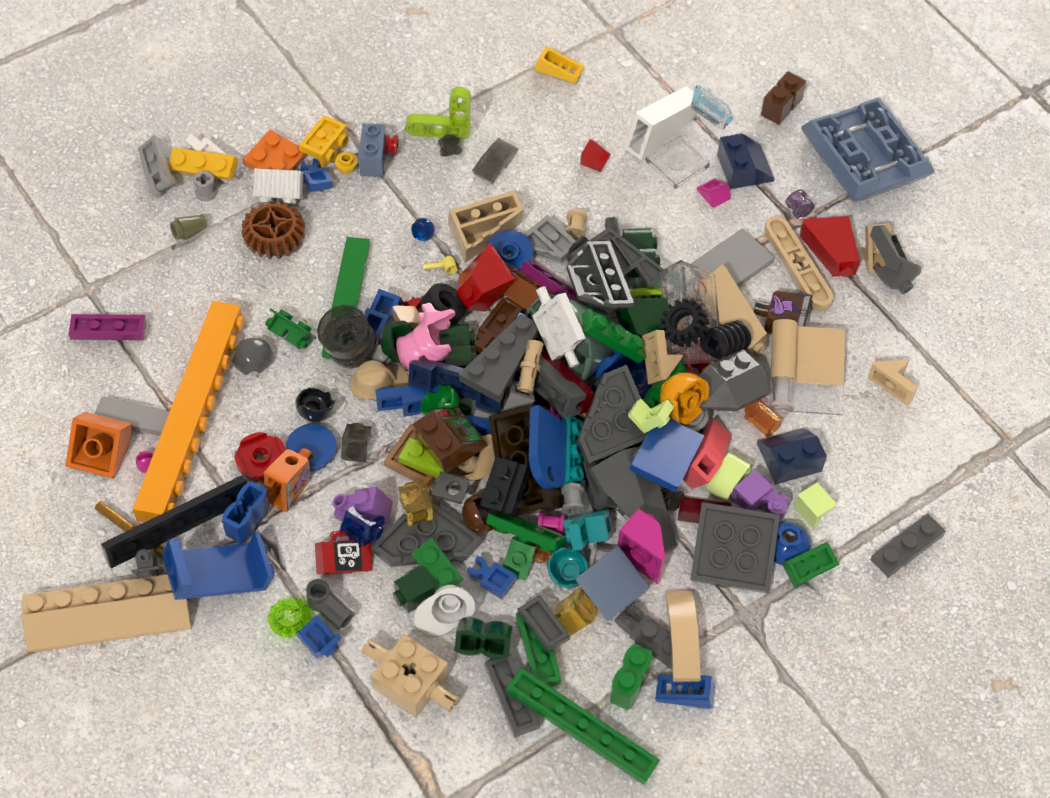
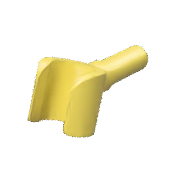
M446 256L441 262L423 264L424 269L444 268L445 273L450 275L458 271L455 259L451 256Z

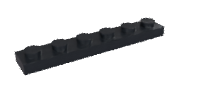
M241 475L101 543L106 563L112 569L136 557L140 550H150L223 514L232 503L237 501L238 493L247 484V480Z

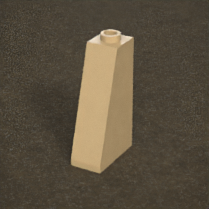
M722 264L706 278L708 293H706L705 280V291L702 284H699L703 309L708 315L707 318L710 325L713 327L714 325H723L736 320L743 322L751 333V344L745 351L751 357L760 355L767 347V333L727 268ZM698 286L688 294V301L692 299L698 303Z

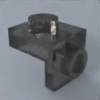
M362 423L346 425L342 436V460L366 462L372 426H365Z

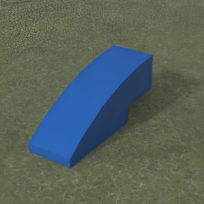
M382 289L378 290L371 307H367L347 352L366 360L372 359L371 352L373 348L380 345L383 341V326L395 322L392 307L403 306L404 304L400 296Z

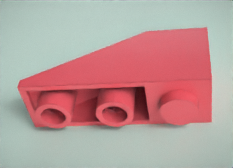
M715 418L710 421L703 431L702 435H704V438L683 478V481L691 489L708 484L722 465L731 434Z

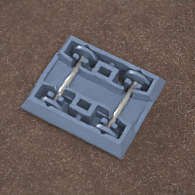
M879 97L850 109L819 117L801 126V130L854 203L922 180L934 173V169L928 159Z

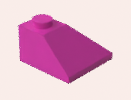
M638 509L619 530L617 546L621 548L638 571L658 585L661 581L665 561L660 523L652 514Z

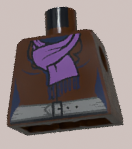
M775 291L773 292L771 303L756 300L753 312L755 315L767 318L764 329L772 334L773 321L778 319L794 320L797 322V326H805L813 295Z

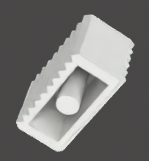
M254 168L253 197H259V202H268L269 200L273 203V198H280L282 203L296 204V199L302 200L304 172Z

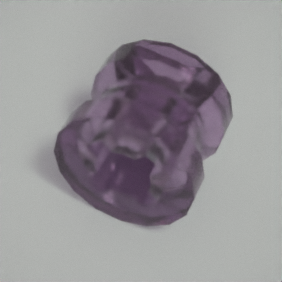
M803 189L794 191L785 201L786 206L793 210L792 213L797 219L810 214L815 206L812 200L807 199V193Z

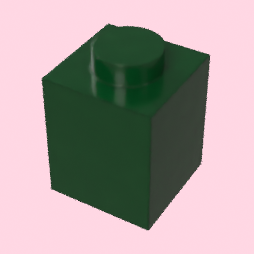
M422 566L394 581L395 592L392 593L398 606H404L408 613L417 609L423 601L435 594V586Z

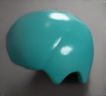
M566 547L553 552L548 560V574L551 580L563 588L571 589L579 586L575 578L588 569L584 556L578 550L573 551V549Z

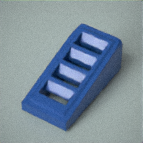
M658 675L655 700L662 703L713 709L715 683L712 676H701L700 682H673L672 675ZM667 684H672L671 694H666ZM678 685L682 686V694H677ZM690 687L694 688L693 694H689ZM701 689H705L704 695H700Z

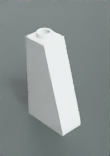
M684 87L636 112L624 149L641 161L697 116L701 103L693 98L694 92L688 87Z

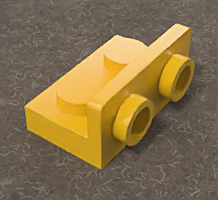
M323 115L299 144V150L319 159L320 168H326L329 163L334 162L337 153L341 148H345L349 141L347 125Z

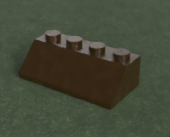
M529 405L489 416L495 458L530 466V407L537 405ZM541 406L548 411V407ZM531 471L516 516L562 508L563 502L560 487L549 490L542 488L536 482Z

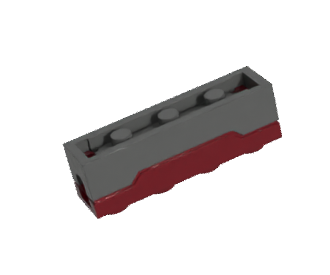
M543 343L539 361L541 367L535 378L534 389L564 419L588 412L594 392L560 359L552 361ZM517 369L516 371L521 375L522 369Z

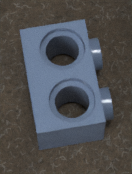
M362 123L358 158L360 176L383 177L386 138L385 124Z

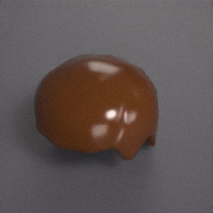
M483 494L469 497L464 501L462 507L464 523L471 531L477 534L494 530L493 526L486 524L488 514L494 511L483 509L479 506Z

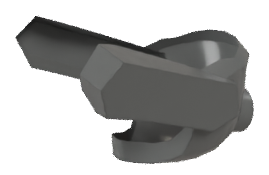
M883 225L873 226L870 236L886 263L883 268L876 263L873 266L875 273L889 288L899 289L902 294L908 293L914 287L912 281L921 274L922 267L907 260L896 235H891L890 237Z

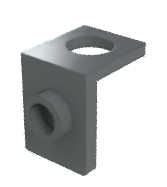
M440 471L437 482L433 481L429 496H432V502L438 506L442 499L462 504L470 481ZM449 483H458L461 486V491L456 495H450L446 491V486Z

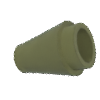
M203 214L178 217L170 222V229L176 240H185L207 227Z

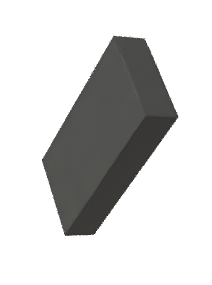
M540 595L517 609V613L547 653L570 640V634Z

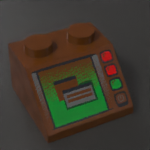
M459 408L433 410L412 424L417 439L444 473H449L488 446Z

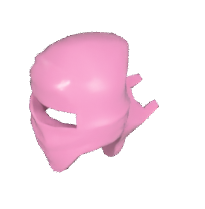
M431 303L422 304L424 312L418 313L420 325L407 335L397 338V353L400 363L404 367L409 369L411 361L441 363L449 356L451 352L449 344L441 345L438 335L440 330L449 328L451 324L449 319L456 315L454 310L437 311Z

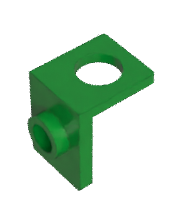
M514 536L510 541L503 567L516 574L517 578L526 580L535 551L539 548V545L532 542H521L517 540V536Z

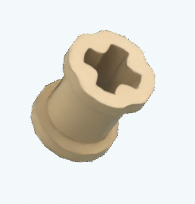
M579 209L568 211L566 217L568 227H566L565 231L575 240L580 236L585 237L584 223L588 218L587 213Z

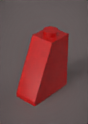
M849 216L803 219L799 233L800 237L833 277L856 275L860 259Z

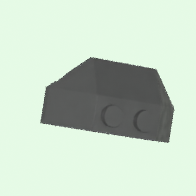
M587 241L583 248L567 264L566 268L577 300L599 311L632 308L634 301L611 242Z
M744 349L709 364L698 375L707 381L709 385L707 402L703 400L699 407L703 410L738 411L770 395L772 392L768 373Z

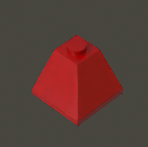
M488 244L459 275L456 292L468 310L486 312L516 279L493 245Z

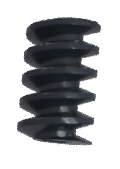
M738 320L709 328L708 332H703L705 335L704 339L700 338L701 349L714 358H722L741 349L745 350L751 344V333L748 327Z

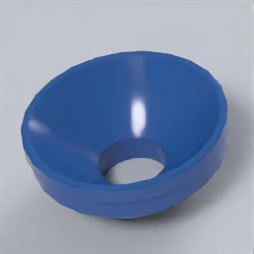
M791 521L779 522L774 562L782 565V563L811 550V539L806 529ZM792 532L796 535L797 540L792 543L786 542L782 538V534Z

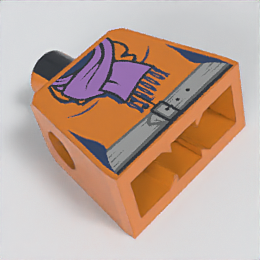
M302 448L299 453L287 449L265 470L264 487L267 489L270 504L285 512H288L310 479L309 463L313 460L314 456L309 450Z

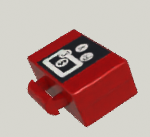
M332 531L329 536L330 541L315 543L316 574L330 575L372 571L371 541L355 540V533L353 531ZM348 536L349 540L336 541V537Z

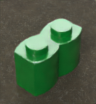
M636 644L631 645L627 649L623 658L622 668L616 672L612 681L610 703L626 710L634 706L638 699L640 686L649 675L652 651Z

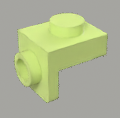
M639 399L628 413V417L643 433H646L655 427L662 428L670 420L669 414L674 406L667 399L650 409L642 399Z

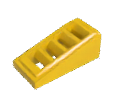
M546 46L537 60L534 70L576 83L585 66ZM571 69L575 70L574 74L570 73Z

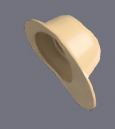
M369 360L362 363L350 379V389L358 398L364 400L375 399V390L384 387L409 385V376L400 366L395 364L385 366L379 361Z

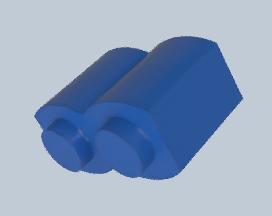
M252 481L242 487L238 493L237 501L225 510L222 517L227 537L240 544L251 537L255 530V524L267 515L270 508L266 488Z

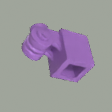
M756 470L733 488L731 501L740 509L757 511L760 507H764L767 509L766 513L780 515L779 522L783 520L787 506L790 505L788 496L783 492L778 494L773 489L774 486H772L770 480L766 476L760 475Z
M378 487L355 490L352 495L345 496L344 494H339L332 502L335 507L334 517L343 522H350L353 516H355L367 528L388 525L393 501Z

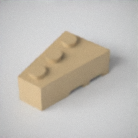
M515 190L449 210L448 226L465 263L479 254L496 234L512 230L521 224L524 209Z

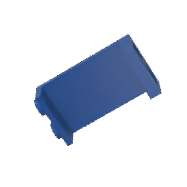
M254 532L249 544L184 550L181 548L179 539L168 540L162 553L175 600L265 591L274 578V567L269 563L267 545L262 541L260 532Z

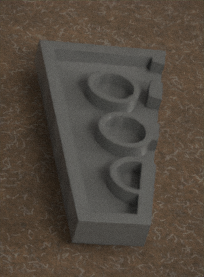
M520 314L459 373V381L500 403L506 387L509 388L513 381V375L517 369H520L521 361H523L526 353L527 341L536 340L540 334L535 321Z

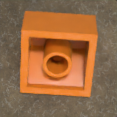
M83 412L73 417L65 466L115 478L129 448L132 423L89 412Z

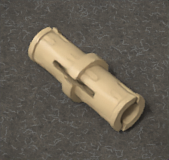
M527 341L525 357L520 364L522 370L517 387L518 391L533 393L535 378L541 367L539 361L543 343L540 341Z

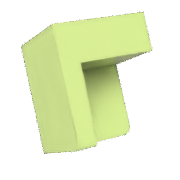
M817 482L797 495L794 508L814 529L818 526L820 517L836 507V502Z

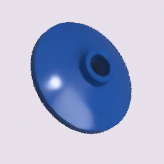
M513 230L502 231L488 242V244L493 245L505 263L519 271L524 262H531L532 243L521 232ZM507 254H513L514 256H512V257H507L506 255H507Z

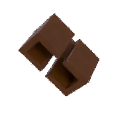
M787 71L777 82V86H774L764 97L761 116L780 125L790 114V111L803 99L807 81Z

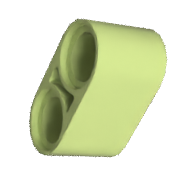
M729 452L723 459L722 465L714 477L706 485L705 490L728 503L731 500L733 488L748 476L752 465Z

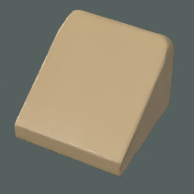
M415 306L392 307L393 318L396 322L405 320L413 329L420 325L419 312Z

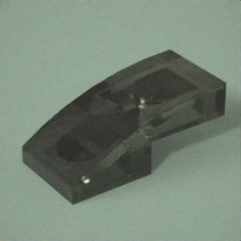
M498 138L482 155L472 172L493 184L502 168L508 167L518 148Z

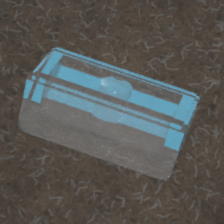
M700 85L695 86L691 108L723 130L734 119L730 106Z

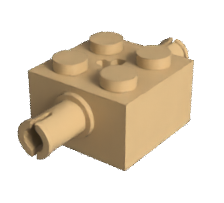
M405 634L391 650H387L372 638L367 640L369 645L365 643L362 647L361 653L379 664L371 674L372 688L415 718H417L431 699L449 712L454 709L452 705L456 707L460 697L442 686L449 677L448 663Z

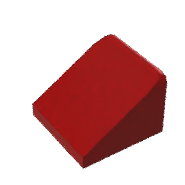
M589 139L581 153L580 165L601 172L610 158V154L594 140Z

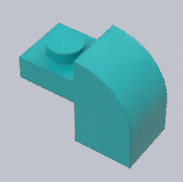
M609 510L579 514L563 521L567 544L572 546L573 551L583 550L588 543L609 541L613 535Z

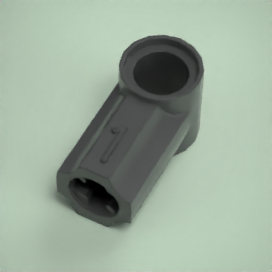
M314 579L308 583L306 598L309 608L313 611H318L338 630L345 628L355 616V611L330 590V586L325 580ZM318 592L324 594L321 598H315L312 595Z

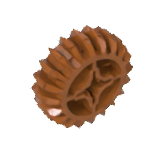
M268 200L267 205L259 203L258 209L251 207L250 213L245 214L241 233L245 245L250 248L252 253L257 252L259 257L266 254L268 259L272 255H276L279 259L280 254L288 256L289 251L296 252L297 246L302 245L306 227L301 213L297 212L295 206L290 207L288 202L281 205L279 200L272 204Z

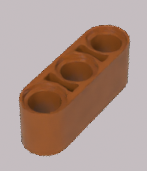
M505 263L516 280L505 290L503 295L528 310L530 305L539 298L536 290L543 286ZM547 289L548 294L553 295V293L549 289Z

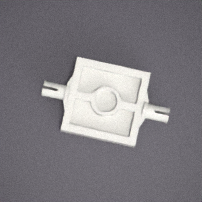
M546 286L540 287L536 292L542 304L532 317L551 360L560 359L565 355L569 367L574 368L580 364L574 349L580 342L586 339L582 327L577 320L566 293L558 294L551 299Z

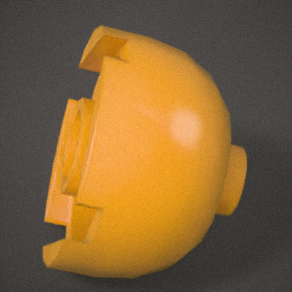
M677 373L665 381L661 387L660 403L668 399L674 406L669 417L683 425L694 421L703 410L699 408L703 400L706 402L708 400V382L692 373Z

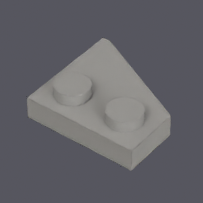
M548 215L524 233L532 243L533 254L558 262H563L567 259L568 250L576 241Z

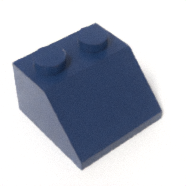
M742 133L720 137L717 156L730 189L774 182V176L761 144Z
M805 428L757 440V446L775 485L819 473L823 470L827 455L818 436Z

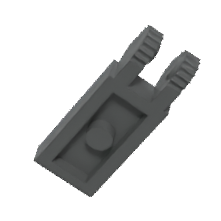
M628 605L625 608L628 615L633 617L639 624L635 627L623 615H618L615 618L616 624L629 634L633 641L641 647L652 651V655L672 669L670 632L650 616H645L643 611L636 607V605Z

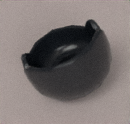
M309 387L299 393L295 404L297 412L305 420L320 422L326 420L331 415L335 400H332L330 392H323L320 389Z

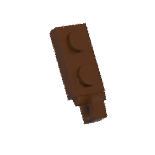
M502 297L478 329L476 336L478 341L475 344L476 354L479 355L484 348L498 337L517 318L519 313L523 314L524 308Z

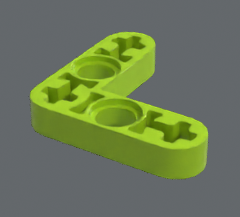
M455 87L451 90L449 116L408 115L405 124L406 132L414 136L449 139L468 138L471 130L470 91L465 87ZM455 112H463L465 115H458ZM433 125H440L443 128H435Z

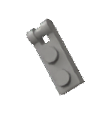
M153 135L138 148L149 189L155 197H159L164 193V189L167 187L171 188L176 181L170 173L161 139Z

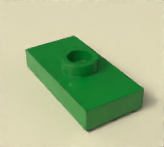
M827 541L782 563L793 587H796L838 566L839 563Z

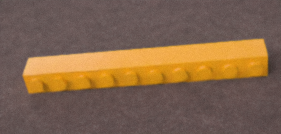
M213 300L211 302L133 506L138 522L144 523L175 508L178 496L181 497L183 494L184 479L186 474L189 475L191 472L193 454L199 450L201 432H205L207 429L208 413L213 411L215 407V394L217 390L220 391L222 388V375L224 370H228L230 366V354L237 347L238 332L244 328L245 317L242 316L239 305Z

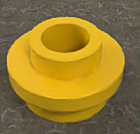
M350 152L340 153L335 158L336 168L344 174L352 173L358 165L356 155Z

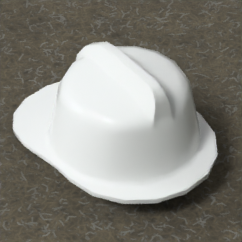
M455 585L442 586L436 590L434 595L417 607L414 613V623L417 629L425 635L441 636L457 627L460 619L472 617L475 611V601L472 595L463 587L460 588Z

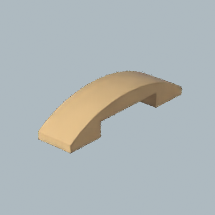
M665 590L671 639L673 682H700L699 635L692 590Z

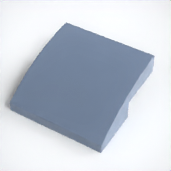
M616 546L575 578L607 621L650 588L619 546Z

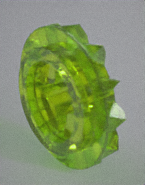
M291 596L288 599H279L274 606H271L269 615H267L271 630L279 636L288 638L295 637V634L311 620L308 605L301 598L298 600L293 599ZM284 610L289 611L291 614L295 613L293 615L294 624L288 618L283 619L285 617Z

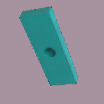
M561 416V421L567 424L566 477L562 485L569 483L581 484L584 478L582 470L583 455L576 440L583 422L574 416L565 419Z

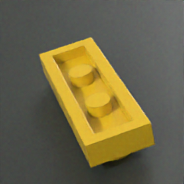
M173 147L168 166L169 170L175 173L196 175L199 171H208L216 179L232 181L238 159L231 155Z

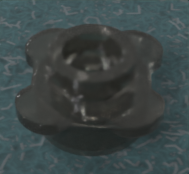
M447 134L438 140V145L441 147L440 155L446 157L448 155L461 154L462 148L459 147L460 139L452 134Z
M667 488L662 489L661 492L666 509L669 511L677 510L680 500L684 498V493L682 491L675 493Z

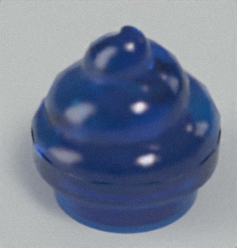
M419 218L412 224L411 232L415 239L428 241L434 236L435 226L429 219Z

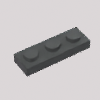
M927 513L875 552L870 560L889 578L942 538L946 531Z
M509 653L507 658L485 661L486 671L513 737L515 738L540 729V723L535 711L505 692L507 686L518 672L511 654Z

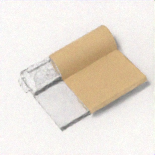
M790 319L773 321L770 409L774 410L775 414L787 415L790 412L843 415L845 329L797 326V322Z

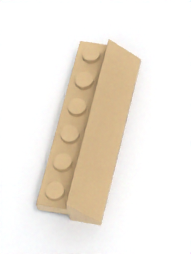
M168 574L22 595L23 614L21 615L28 653L191 629L188 599H174Z

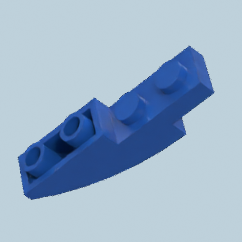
M410 384L403 387L375 390L377 410L403 409L404 417L421 414V402L427 392L436 393L439 391V388L435 386L431 391Z

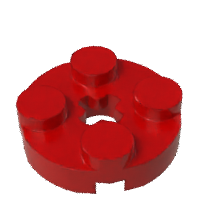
M257 432L246 436L241 440L239 448L235 451L237 469L243 476L247 477L248 481L254 483L264 481L265 470L286 450L283 442L276 436H267V433ZM258 453L268 455L264 460H256Z

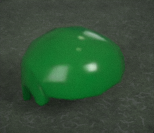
M439 385L438 392H427L421 402L420 411L423 415H427L433 410L459 408L460 397L458 392L450 385Z

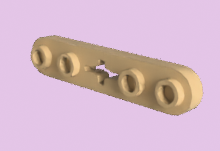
M780 216L768 218L764 229L765 234L803 294L813 295L810 304L813 309L818 311L827 310L833 301L832 291L791 226ZM795 259L798 262H803L802 267L798 263L794 264Z

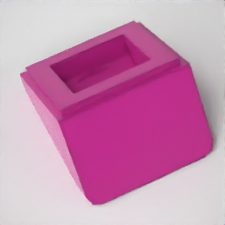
M714 178L697 187V191L711 207H716L731 199L728 184Z

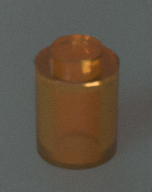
M761 399L746 406L744 409L746 413L744 418L766 437L772 436L784 420L782 416Z

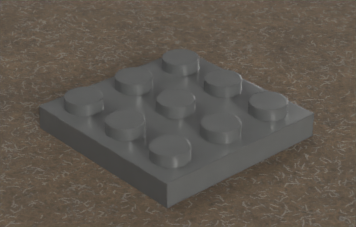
M702 502L690 581L769 593L780 515Z

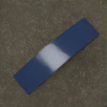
M411 361L409 363L408 384L431 391L435 386L450 385L455 388L459 395L476 400L475 407L496 414L500 413L501 402L498 403L459 381V373L464 368L433 361Z

